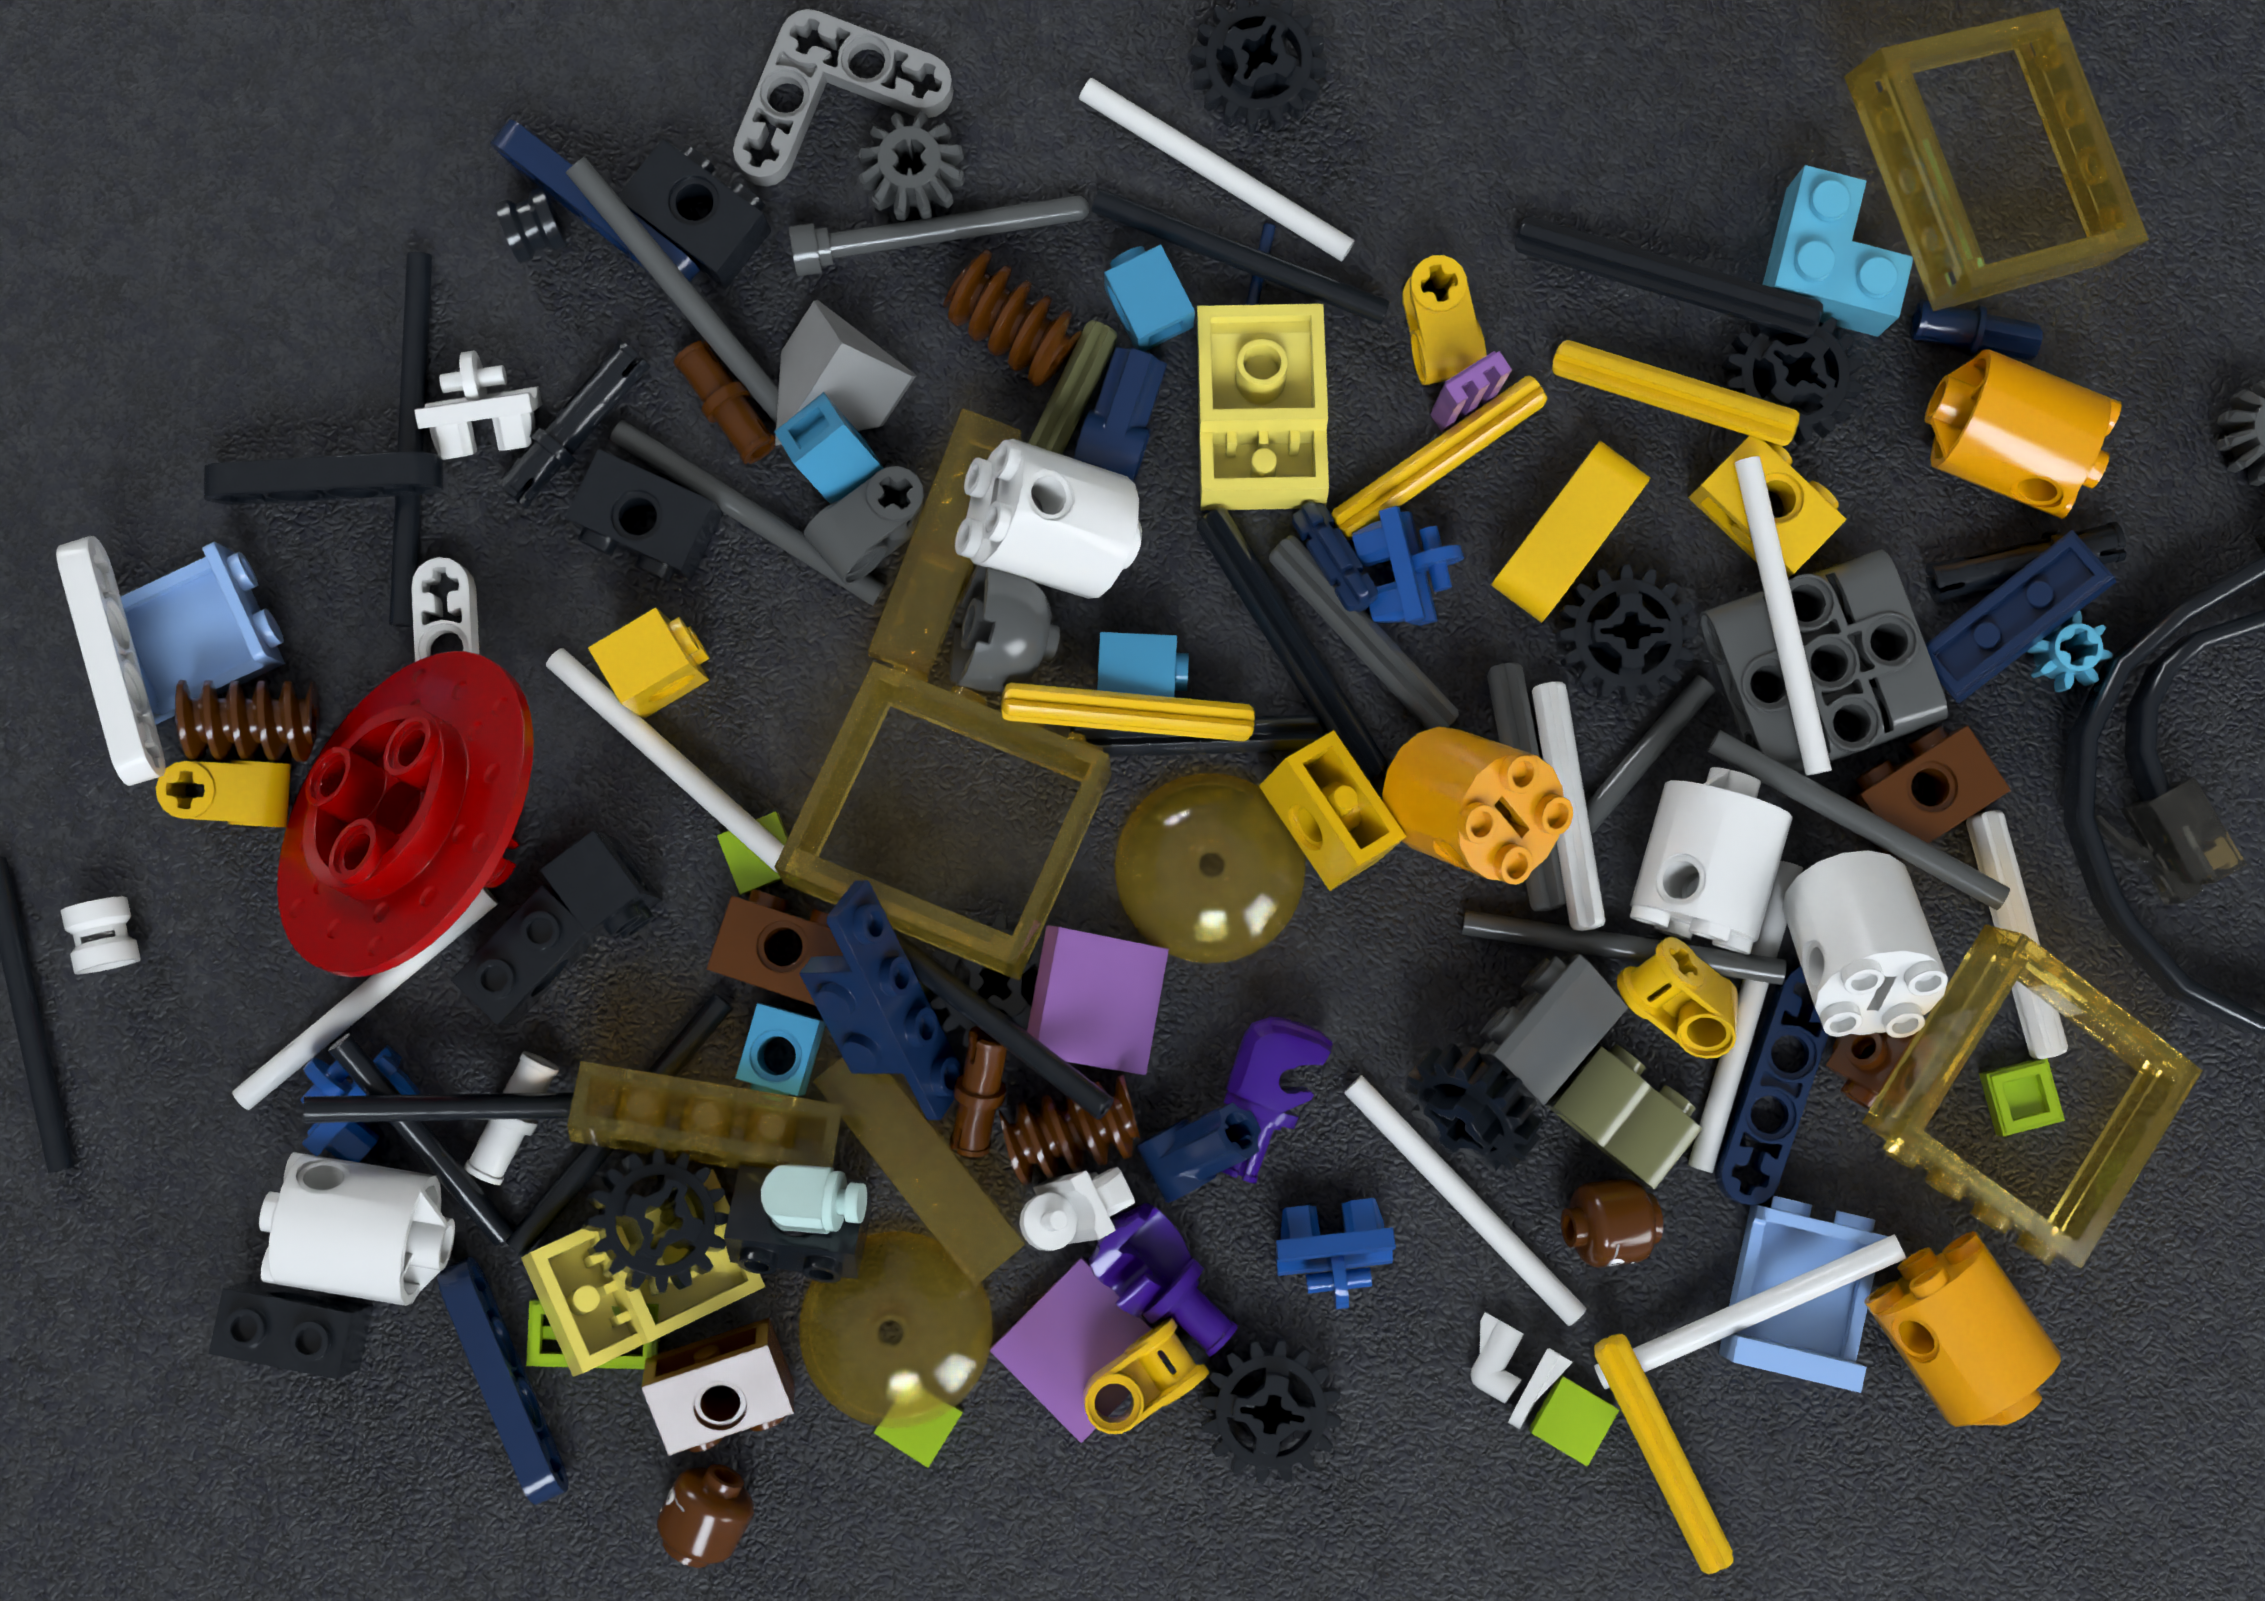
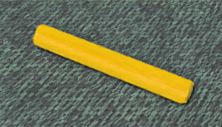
M1571 340L1563 341L1558 346L1554 355L1552 372L1556 376L1780 446H1786L1792 441L1799 424V413L1794 409Z
M1525 376L1333 509L1331 516L1335 521V528H1340L1346 540H1352V533L1381 520L1380 510L1394 506L1400 507L1540 410L1547 401L1543 388L1532 376Z
M1012 682L1006 684L1001 697L1002 718L1007 721L1232 741L1248 740L1253 734L1255 724L1254 708L1249 704Z
M1619 1333L1602 1339L1594 1345L1595 1358L1701 1571L1706 1574H1713L1728 1568L1734 1560L1733 1550L1627 1337Z

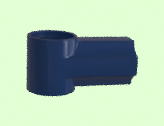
M1116 347L1105 380L1103 381L1102 391L1095 411L1090 409L1085 419L1074 459L1127 476L1132 482L1135 481L1150 436L1151 429L1147 428L1167 370V363L1158 360L1152 354L1137 349Z
M1232 1102L1198 1117L1197 1120L1189 1123L1187 1118L1147 1138L1137 1144L1136 1147L1165 1202L1169 1203L1208 1183L1217 1176V1173L1241 1163L1260 1152L1258 1136L1261 1129L1251 1111H1245Z

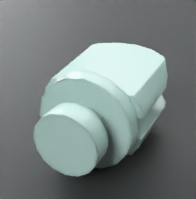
M779 1165L765 1178L761 1188V1202L773 1223L783 1231L828 1234L830 1231L837 1232L841 1228L844 1218L848 1223H861L863 1221L867 1206L866 1185L864 1183L850 1182L847 1186L845 1173L833 1171L834 1168Z

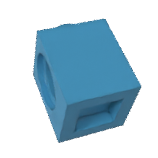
M1161 244L1148 251H1145L1142 246L1132 248L1111 261L1110 266L1112 269L1104 272L1105 291L1135 349L1145 352L1194 328L1195 310Z
M824 392L774 431L793 464L830 504L843 499L874 476L876 472L884 469L865 438Z
M1100 632L1097 690L1174 697L1175 691H1187L1189 653H1176L1177 635Z
M757 1003L735 1079L751 1083L749 1095L779 1104H786L789 1094L795 1096L805 1095L826 1026L824 1020L769 1004ZM776 1037H783L789 1040L796 1052L795 1063L785 1074L774 1073L767 1067L764 1060V1051L767 1044Z

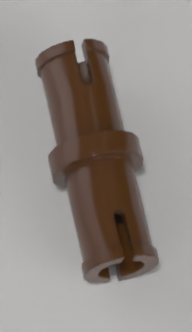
M706 340L690 344L675 357L673 362L675 367L682 372L703 402L701 407L702 413L709 422L718 423L740 454L744 464L748 462L752 464L759 461L776 447L774 434L770 433L748 402L750 397L749 391L741 382L733 381Z
M974 1026L970 1029L968 1035L969 1044L964 1072L957 1077L954 1085L953 1094L954 1098L958 1101L949 1145L952 1150L957 1149L959 1155L977 1158L987 1155L991 1149L990 1140L996 1109L1002 1106L1005 1100L1006 1087L1002 1082L1007 1049L979 1027Z

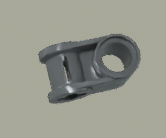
M899 466L886 467L876 472L874 476L843 499L833 502L820 511L805 528L804 537L845 585L857 582L874 570L885 557L911 538H914L922 529L925 520L923 485L918 476L909 469ZM891 500L893 504L885 508V502ZM905 502H907V507H906V508H904V509L901 510V509L898 507V506H900V505H903Z

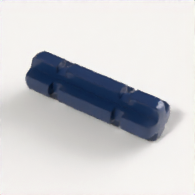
M1312 501L1302 505L1301 510L1293 515V526L1302 540L1309 539L1306 544L1307 549L1330 586L1337 584L1334 592L1344 609L1349 612L1356 611L1358 613L1366 610L1378 598L1376 586L1368 573L1360 574L1363 572V565L1340 528L1332 529L1335 521L1326 506L1322 503L1315 504Z

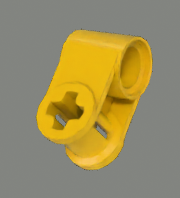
M1432 255L1423 259L1415 267L1412 276L1405 283L1402 291V304L1410 331L1411 350L1416 373L1422 385H1429L1449 380L1487 356L1483 333L1475 317L1467 276L1463 267L1457 261L1445 255ZM1427 280H1432L1435 289L1445 288L1446 294L1440 302H1437L1433 292L1423 293L1422 288Z
M231 760V763L175 762L165 768L164 776L158 777L156 785L157 800L163 810L171 816L181 819L228 821L229 825L287 827L291 764ZM194 783L204 784L205 792L203 797L194 798L186 796V785Z
M1674 937L1665 938L1657 944L1656 954L1640 966H1629L1619 972L1616 979L1617 988L1627 1006L1635 1014L1649 1020L1667 1034L1685 1052L1695 1057L1709 1059L1727 1054L1734 1047L1737 1033V989L1729 979L1721 976L1697 957L1693 950L1681 940Z
M1173 1318L1164 1320L1143 1334L1126 1348L1124 1353L1095 1372L1087 1381L1083 1391V1404L1089 1421L1099 1431L1107 1434H1122L1131 1430L1162 1406L1174 1402L1189 1392L1209 1374L1205 1364L1195 1363L1174 1333L1178 1325ZM1159 1350H1162L1176 1369L1175 1373H1170L1157 1354ZM1108 1384L1123 1385L1131 1392L1129 1408L1124 1414L1117 1417L1102 1415L1095 1407V1398L1098 1391Z

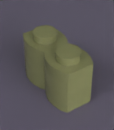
M1614 1044L1610 1051H1607L1602 1046H1595L1545 1105L1644 1186L1655 1189L1702 1130L1690 1118L1696 1108L1667 1085H1664L1659 1092L1653 1089L1640 1077L1646 1069L1645 1066L1619 1045Z

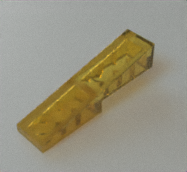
M962 408L868 649V656L928 678L974 568V563L970 558L958 555L955 551L956 535L961 523L966 519L971 496L967 495L964 490L966 474L975 458L979 457L988 460L991 453L1002 441L1010 439L1021 441L1022 430Z
M841 1057L813 1081L974 1287L1025 1245L1026 1239L944 1141L945 1137L931 1120L926 1119L921 1108L893 1074H851L845 1060Z

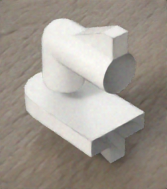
M1485 1312L1480 1320V1354L1471 1369V1381L1478 1389L1505 1404L1522 1381L1507 1372L1505 1368L1524 1334ZM1547 1348L1508 1423L1520 1429L1534 1403L1573 1362L1554 1350Z

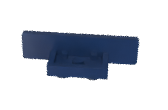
M868 880L854 881L827 916V924L843 956L811 957L799 974L851 1074H904L926 1119L941 1120L955 1100L953 1094L954 1085L957 1077L963 1074L962 1067Z

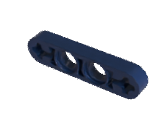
M509 119L490 142L491 146L519 172L537 186H543L551 197L646 270L565 172L573 165L522 125ZM633 213L688 281L691 282L700 271L697 265L674 244Z
M1801 966L1789 969L1785 974L1783 985L1777 984L1716 1164L1715 1179L1718 1188L1724 1196L1737 1203L1747 1205L1764 1203L1775 1193L1829 1036L1823 1029L1814 1004H1809L1806 1007L1801 1021L1814 1022L1815 1027L1812 1033L1800 1026L1781 1024L1783 1014L1788 1017L1798 1016L1802 998L1793 994L1795 984L1807 983ZM1786 1035L1798 1039L1804 1049V1060L1801 1066L1789 1073L1779 1070L1771 1057V1050L1775 1041ZM1764 1096H1772L1777 1099L1784 1110V1119L1781 1126L1770 1133L1759 1131L1751 1119L1752 1106L1759 1098ZM1744 1134L1754 1141L1774 1144L1772 1155L1767 1152L1758 1151L1754 1162V1170L1762 1174V1181L1759 1186L1748 1185L1744 1193H1741L1739 1191L1741 1181L1732 1176V1169L1735 1164L1746 1166L1749 1162L1753 1147L1740 1146Z
M467 1257L446 1266L444 1270L437 1274L442 1298L525 1495L532 1504L538 1505L567 1492L568 1478L563 1461L481 1267L473 1257Z

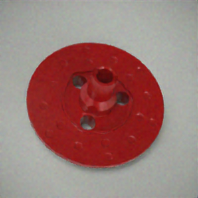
M466 651L439 653L420 659L396 672L370 692L344 719L320 752L304 781L292 809L281 847L277 880L278 907L287 938L301 957L315 967L338 976L362 977L381 973L399 966L422 952L443 935L467 910L483 887H497L504 883L512 874L516 864L502 856L506 848L515 849L519 846L513 833L522 812L529 787L534 740L531 712L526 696L514 677L499 664L479 654Z

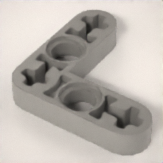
M810 9L797 11L789 16L782 25L734 142L733 153L735 161L745 179L754 185L765 187L776 185L786 178L793 166L826 83L915 117L922 111L928 118L944 112L952 102L954 90L950 70L944 61L930 53L820 11ZM812 30H817L821 43L824 46L839 51L837 67L832 66L834 62L831 52L818 46H812L807 54L801 53L798 40H796L797 36L808 38ZM844 39L845 41L839 49V40ZM869 49L880 53L885 59V63L881 72L875 77L868 79L859 78L850 70L851 60L858 52ZM897 61L903 62L901 67L903 76L922 82L926 74L934 75L935 85L939 91L928 90L923 99L917 98L914 85L896 77L895 89H890L889 87L895 79ZM782 84H795L804 92L803 102L799 108L788 113L778 112L773 109L769 103L773 90ZM764 118L776 127L771 146L778 158L776 161L765 159L761 167H755V162L749 151L751 148L761 150L766 143L769 131L766 123L760 122ZM781 129L790 130V132L785 134Z

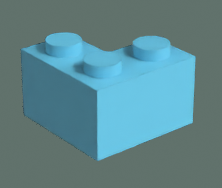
M1804 165L1786 188L1763 285L1820 301L1823 304V313L1820 320L1822 323L1833 317L1837 320L1836 326L1878 337L1900 316L1914 257L1852 241L1866 180Z

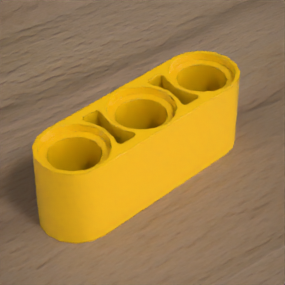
M1599 441L1497 575L1491 586L1542 623L1651 478L1602 441Z

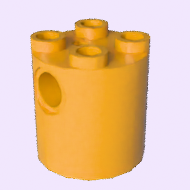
M1990 349L1982 350L1974 359L1946 375L1940 381L1930 399L1924 420L1925 423L1932 425L1935 433L1930 455L1931 467L2063 519L2074 505L2081 486L2092 489L2102 478L2110 455L2109 452L2101 450L2104 438L2111 432L2118 420L2122 404L2120 401Z
M1440 726L1417 733L1399 749L1387 769L1382 792L1383 803L1407 836L1402 842L1410 848L1486 879L1499 880L1514 885L1524 882L1531 872L1548 857L1560 834L1569 828L1573 818V806L1564 797L1563 787L1553 767L1537 755L1459 729Z
M1974 1231L1952 1241L1937 1256L1930 1247L1912 1254L1897 1267L1903 1276L1902 1278L1881 1286L1864 1300L1867 1308L1948 1424L1955 1427L1966 1425L2003 1426L2025 1417L2042 1401V1395L2037 1388L2054 1373L2061 1362V1353L1981 1238Z

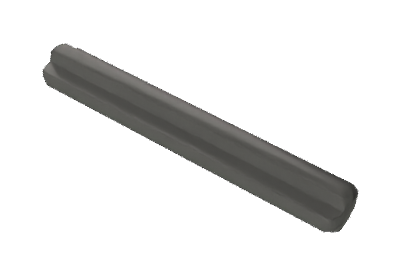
M1290 535L1284 538L1273 548L1269 555L1271 564L1427 730L1438 726L1448 728L1459 716L1458 709L1387 633L1373 621L1372 617L1365 610L1358 613L1356 611L1349 612L1344 609L1334 592L1337 584L1330 586L1309 550L1296 536Z
M1502 663L1491 667L1487 678L1499 742L1537 755L1540 758L1523 667L1520 663ZM1556 843L1548 857L1526 879L1530 907L1534 911L1554 910L1566 903Z

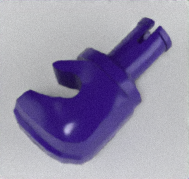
M1268 1017L1251 1023L1244 1033L1226 1085L1227 1094L1223 1103L1230 1104L1234 1102L1239 1108L1252 1112L1261 1129L1258 1136L1260 1152L1221 1172L1235 1178L1240 1175L1243 1181L1256 1184L1258 1180L1257 1175L1274 1129L1281 1131L1282 1126L1295 1129L1299 1115L1289 1110L1310 1101L1314 1097V1094L1305 1086L1281 1088L1279 1085L1280 1076L1284 1071L1298 1066L1323 1065L1332 1049V1041L1324 1033L1303 1023L1280 1017Z
M1148 1202L1113 1217L1111 1221L1116 1231L1097 1240L1098 1244L1089 1258L1093 1275L1120 1297L1116 1305L1125 1312L1138 1318L1143 1315L1151 1324L1161 1317L1166 1319L1171 1316L1205 1349V1353L1209 1357L1215 1354L1232 1337L1238 1327L1197 1288L1200 1283L1198 1278L1204 1268L1194 1258H1191L1181 1234L1160 1210Z

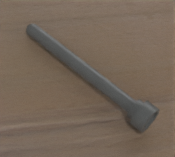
M1070 196L828 233L827 227L815 229L814 223L789 226V234L797 277L822 273L823 266L833 265V258L1080 221L1088 215L1089 204L1081 196Z

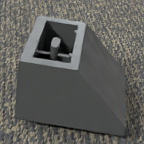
M1580 954L1560 958L1555 956L1551 961L1547 958L1542 960L1522 983L1521 988L1528 994L1516 1008L1512 1006L1509 1009L1502 1007L1479 1033V1036L1486 1041L1479 1050L1482 1059L1487 1063L1494 1062L1495 1060L1500 1061L1502 1069L1509 1074L1507 1079L1520 1078L1523 1084L1518 1090L1523 1095L1534 1098L1537 1105L1544 1106L1628 1009V1006L1591 963Z

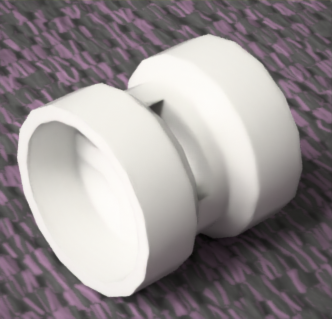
M127 897L97 899L75 904L61 910L64 929L72 934L74 938L75 948L70 954L74 974L100 972L140 961L137 940L130 937L127 931L126 923L131 917Z

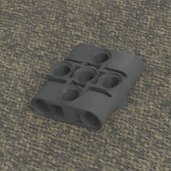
M1879 549L1810 574L1798 575L1789 580L1791 593L1804 595L1812 604L1813 614L1810 622L1798 620L1830 762L1936 725L1947 719L1948 709L1943 689L1898 571L1887 552ZM1762 590L1701 612L1700 625L1702 634L1742 742L1798 773L1805 771L1764 591ZM1873 631L1885 633L1893 642L1894 652L1890 661L1879 658L1873 652L1870 643ZM1815 651L1825 653L1833 661L1835 674L1831 682L1820 680L1811 670V656ZM1754 672L1768 675L1775 683L1776 695L1772 703L1761 702L1751 691L1750 682ZM1838 710L1849 713L1856 721L1857 734L1853 742L1844 741L1834 730L1833 719Z

